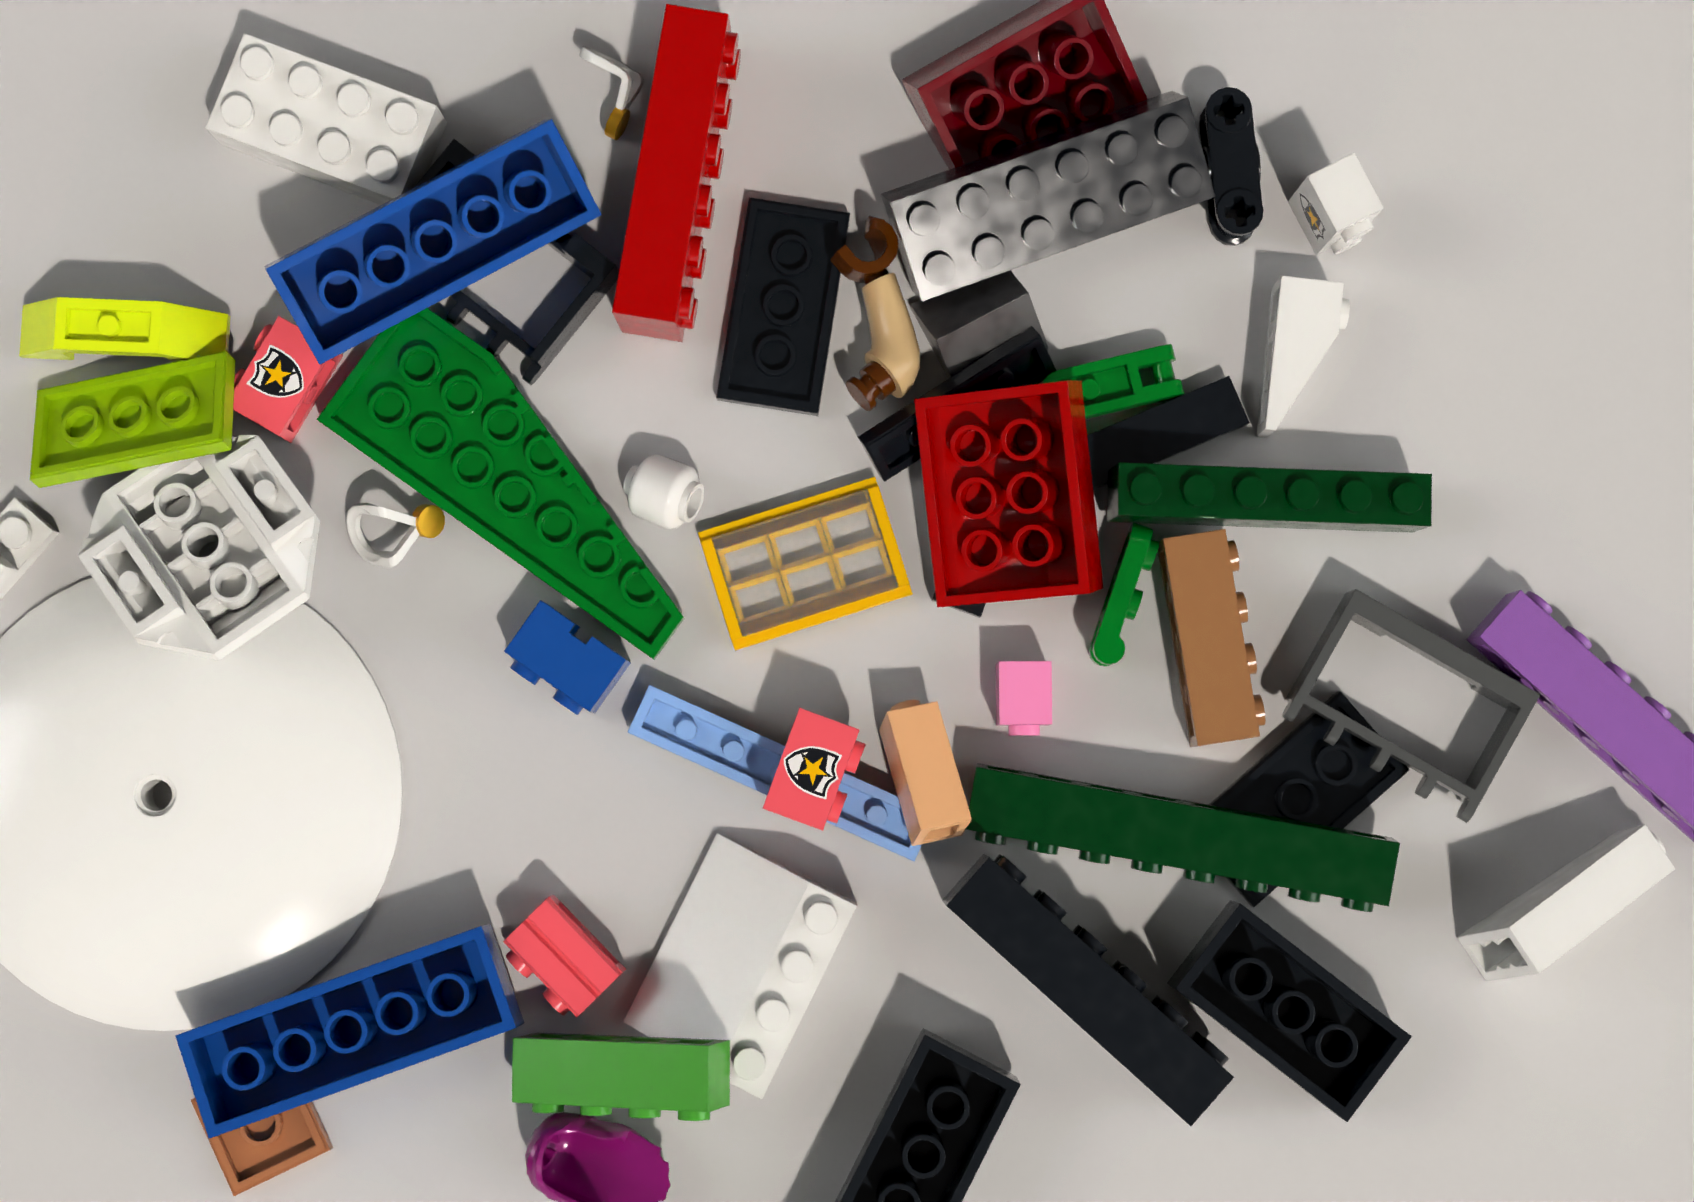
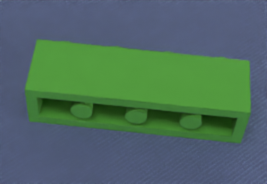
M539 1032L514 1037L512 1053V1102L532 1103V1112L559 1113L564 1111V1105L580 1106V1114L586 1116L612 1114V1108H628V1117L656 1118L661 1116V1110L678 1111V1120H709L711 1111L730 1106V1040Z

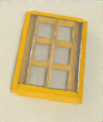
M875 477L698 532L735 651L913 595Z

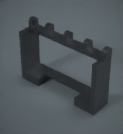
M453 139L415 187L476 155ZM567 233L548 243V245L588 275L591 280L536 348L529 345L462 291L450 295L457 303L449 311L446 319L456 326L470 312L497 333L486 348L494 357L498 356L506 345L510 343L533 362L522 377L530 385L537 381L618 280L619 270L616 264L576 233L573 236Z

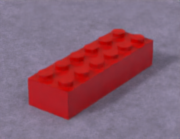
M666 4L612 313L623 333L683 342L685 328L693 329L695 325L698 299L694 298L693 278L702 279L705 269L707 250L703 248L701 232L702 228L711 229L713 222L715 198H712L710 180L711 178L719 179L721 175L724 149L720 148L721 135L719 134V129L728 130L732 112V99H729L730 84H727L728 79L737 80L741 58V49H737L739 35L738 33L731 32L729 14Z

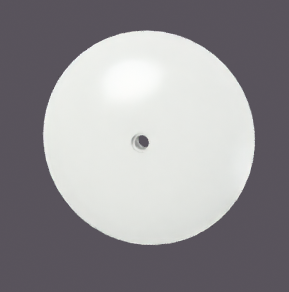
M93 578L81 581L55 594L28 612L0 638V963L23 984L47 1000L75 1014L105 1024L130 1029L173 1031L195 1029L287 996L310 981L334 960L354 937L370 913L385 883L395 854L401 824L403 798L401 760L395 730L388 709L372 675L355 650L341 634L316 611L303 603L221 660L142 645L132 637ZM161 781L166 782L172 791V799L165 809L159 808L153 799V791Z

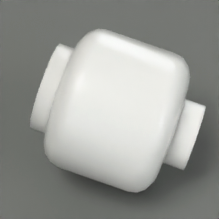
M656 454L644 459L639 466H632L625 477L623 486L624 493L628 495V507L635 517L667 529H676L684 524V522L690 523L693 521L702 506L705 493L703 484L699 483V476L695 468Z

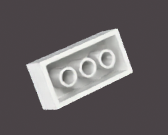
M244 33L205 129L223 146L382 205L413 189L429 170L447 121L435 104Z

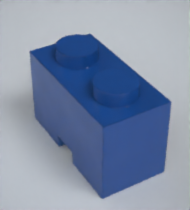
M540 600L504 650L505 653L515 659L510 668L534 685L538 683L540 678L544 679L558 689L552 698L576 715L583 708L589 712L596 713L631 662L593 636L587 644L575 636L581 628L580 626Z

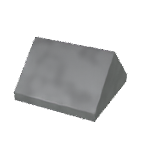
M1011 270L925 301L919 300L910 305L948 379L1031 326L1040 334L1046 349L1048 350L1049 348L1029 292Z

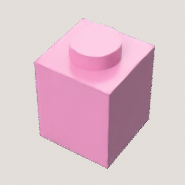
M1052 661L997 662L996 726H1008L1009 736H1040V726L1052 725Z

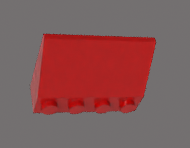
M1067 380L914 399L937 607L1090 594L1103 589L1082 381Z

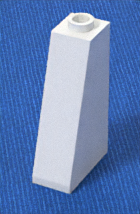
M1646 824L1620 830L1487 916L1457 938L1485 981L1539 974L1674 871L1675 867L1666 856V850L1661 840L1650 832Z

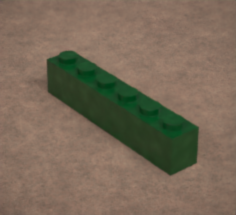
M1117 463L1108 470L1107 522L1409 533L1431 526L1432 474Z

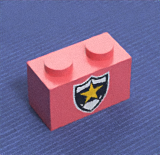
M278 316L273 325H266L258 335L254 344L256 354L247 369L242 368L235 374L233 410L292 443L343 355L339 354L319 365L298 326Z
M799 708L762 809L822 831L826 821L837 824L847 797V793L838 791L845 770L855 774L866 745L856 741L859 729Z

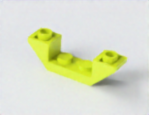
M55 297L23 305L19 356L35 359L74 360V353L165 357L171 362L228 351L231 316L225 313L162 301Z

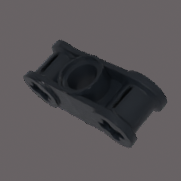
M1225 87L1218 89L1210 96L1206 107L1199 117L1201 146L1215 193V198L1207 200L1209 227L1217 241L1224 245L1236 246L1243 244L1251 237L1253 231L1259 226L1263 218L1260 187L1261 165L1259 149L1255 141L1251 101L1243 91L1237 88ZM1219 109L1225 110L1226 117L1235 118L1231 125H1226L1223 116H1216ZM1230 209L1236 210L1237 217H1246L1241 226L1236 225L1235 218H1226Z

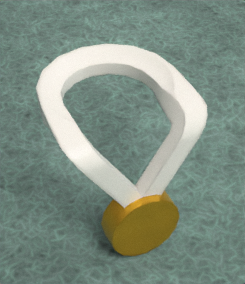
M583 46L579 54L581 58L619 76L622 80L616 107L610 114L605 126V135L618 140L627 127L630 118V110L628 109L641 90L644 78L640 73L620 61Z
M365 502L352 506L348 510L346 517L347 532L356 552L365 561L385 568H393L399 564L418 536L435 538L442 532L445 525L443 511L438 506L431 504H421L410 516ZM363 514H368L404 523L411 527L393 551H376L366 542L361 531L360 520Z

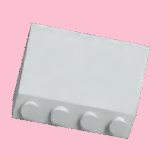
M717 833L624 1019V1023L648 1037L730 1040V1084L763 1099L854 914L857 902Z

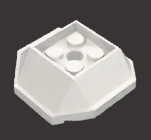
M259 435L232 436V450L139 468L103 492L93 515L88 538H84L78 557L132 637L139 644L221 660L310 599L320 520ZM218 541V546L212 554L206 557H199L200 550L204 545L209 542Z

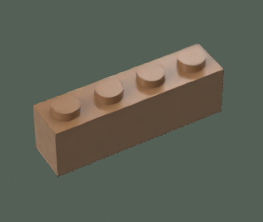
M1226 529L1163 538L1159 541L1158 556L1190 747L1260 737L1259 726L1265 725L1266 721L1265 709L1261 695H1253L1250 674H1256L1257 663L1252 643H1244L1241 623L1248 622V609L1244 593L1242 591L1236 592L1233 572L1239 571V555L1234 540L1227 541Z

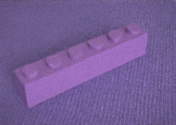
M1522 590L1506 594L1466 640L1504 674L1541 694L1536 703L1694 842V734L1685 731L1683 734L1668 721L1671 718V713L1661 703L1649 696L1642 698L1629 686L1632 682L1631 678L1619 666L1610 661L1603 663L1590 652L1589 649L1592 647V644L1582 633L1570 626L1564 629L1550 616L1553 612L1552 608L1540 596L1531 591L1525 594Z

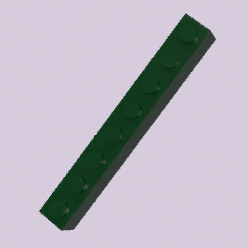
M977 763L969 805L972 820L966 830L976 831L975 840L985 843L1006 845V839L1010 837L1028 841L1026 849L1045 854L1056 855L1058 854L1059 847L1080 850L1079 859L1094 863L1110 864V858L1114 856L1131 859L1132 869L1161 874L1164 865L1184 869V878L1199 882L1214 883L1215 875L1235 878V887L1248 891L1267 893L1268 885L1289 888V897L1303 901L1320 902L1321 894L1342 898V907L1364 912H1373L1374 904L1389 906L1400 843L1392 837Z

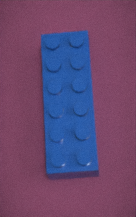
M548 119L529 127L264 267L319 365L602 214L553 120Z
M487 924L175 1035L208 1139L515 1029L524 1024V1020L492 926Z

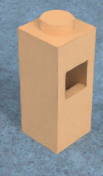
M919 700L900 702L892 706L890 711H887L879 732L911 845L916 846L962 836L972 818L938 702L921 704Z

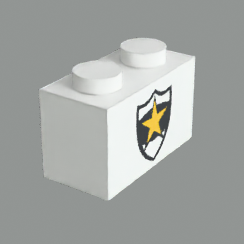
M1355 153L1308 175L1288 201L1316 255L1330 248L1334 255H1337L1360 243L1363 240L1361 236L1374 229L1371 222L1384 209Z

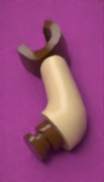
M869 216L865 220L864 238L868 241L874 253L875 261L867 262L860 260L846 244L830 259L839 272L847 279L858 283H865L861 290L867 310L872 344L871 349L865 353L864 357L867 365L859 371L861 378L851 377L846 381V387L853 399L866 411H871L876 407V398L884 400L890 394L896 398H902L913 387L920 369V349L905 300L895 273H888L886 269L896 258L899 248L898 237L893 227L884 219Z

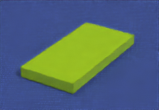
M228 351L37 390L30 481L37 487L43 488L232 450L235 359Z

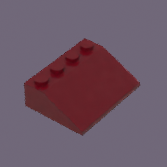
M1041 0L901 80L923 126L948 169L1147 100V96L1104 0Z

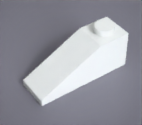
M1282 275L1273 285L1256 437L1267 438L1276 431L1338 336L1339 329H1346L1350 301L1349 299L1342 298L1343 282Z

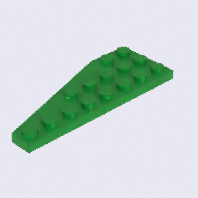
M426 308L379 333L316 419L653 660L657 658L685 619L492 353L430 309Z

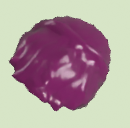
M567 1112L550 1115L532 1133L525 1153L527 1175L531 1184L548 1199L558 1202H658L666 1199L667 1192L671 1186L668 1177L669 1163L664 1161L661 1156L662 1148L654 1145L626 1125L598 1120L594 1116Z

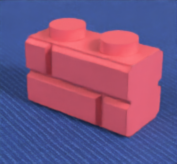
M555 895L546 898L503 941L511 949L506 954L508 961L526 978L534 973L548 987L542 993L544 998L563 1016L569 1011L576 1017L580 1016L626 970Z

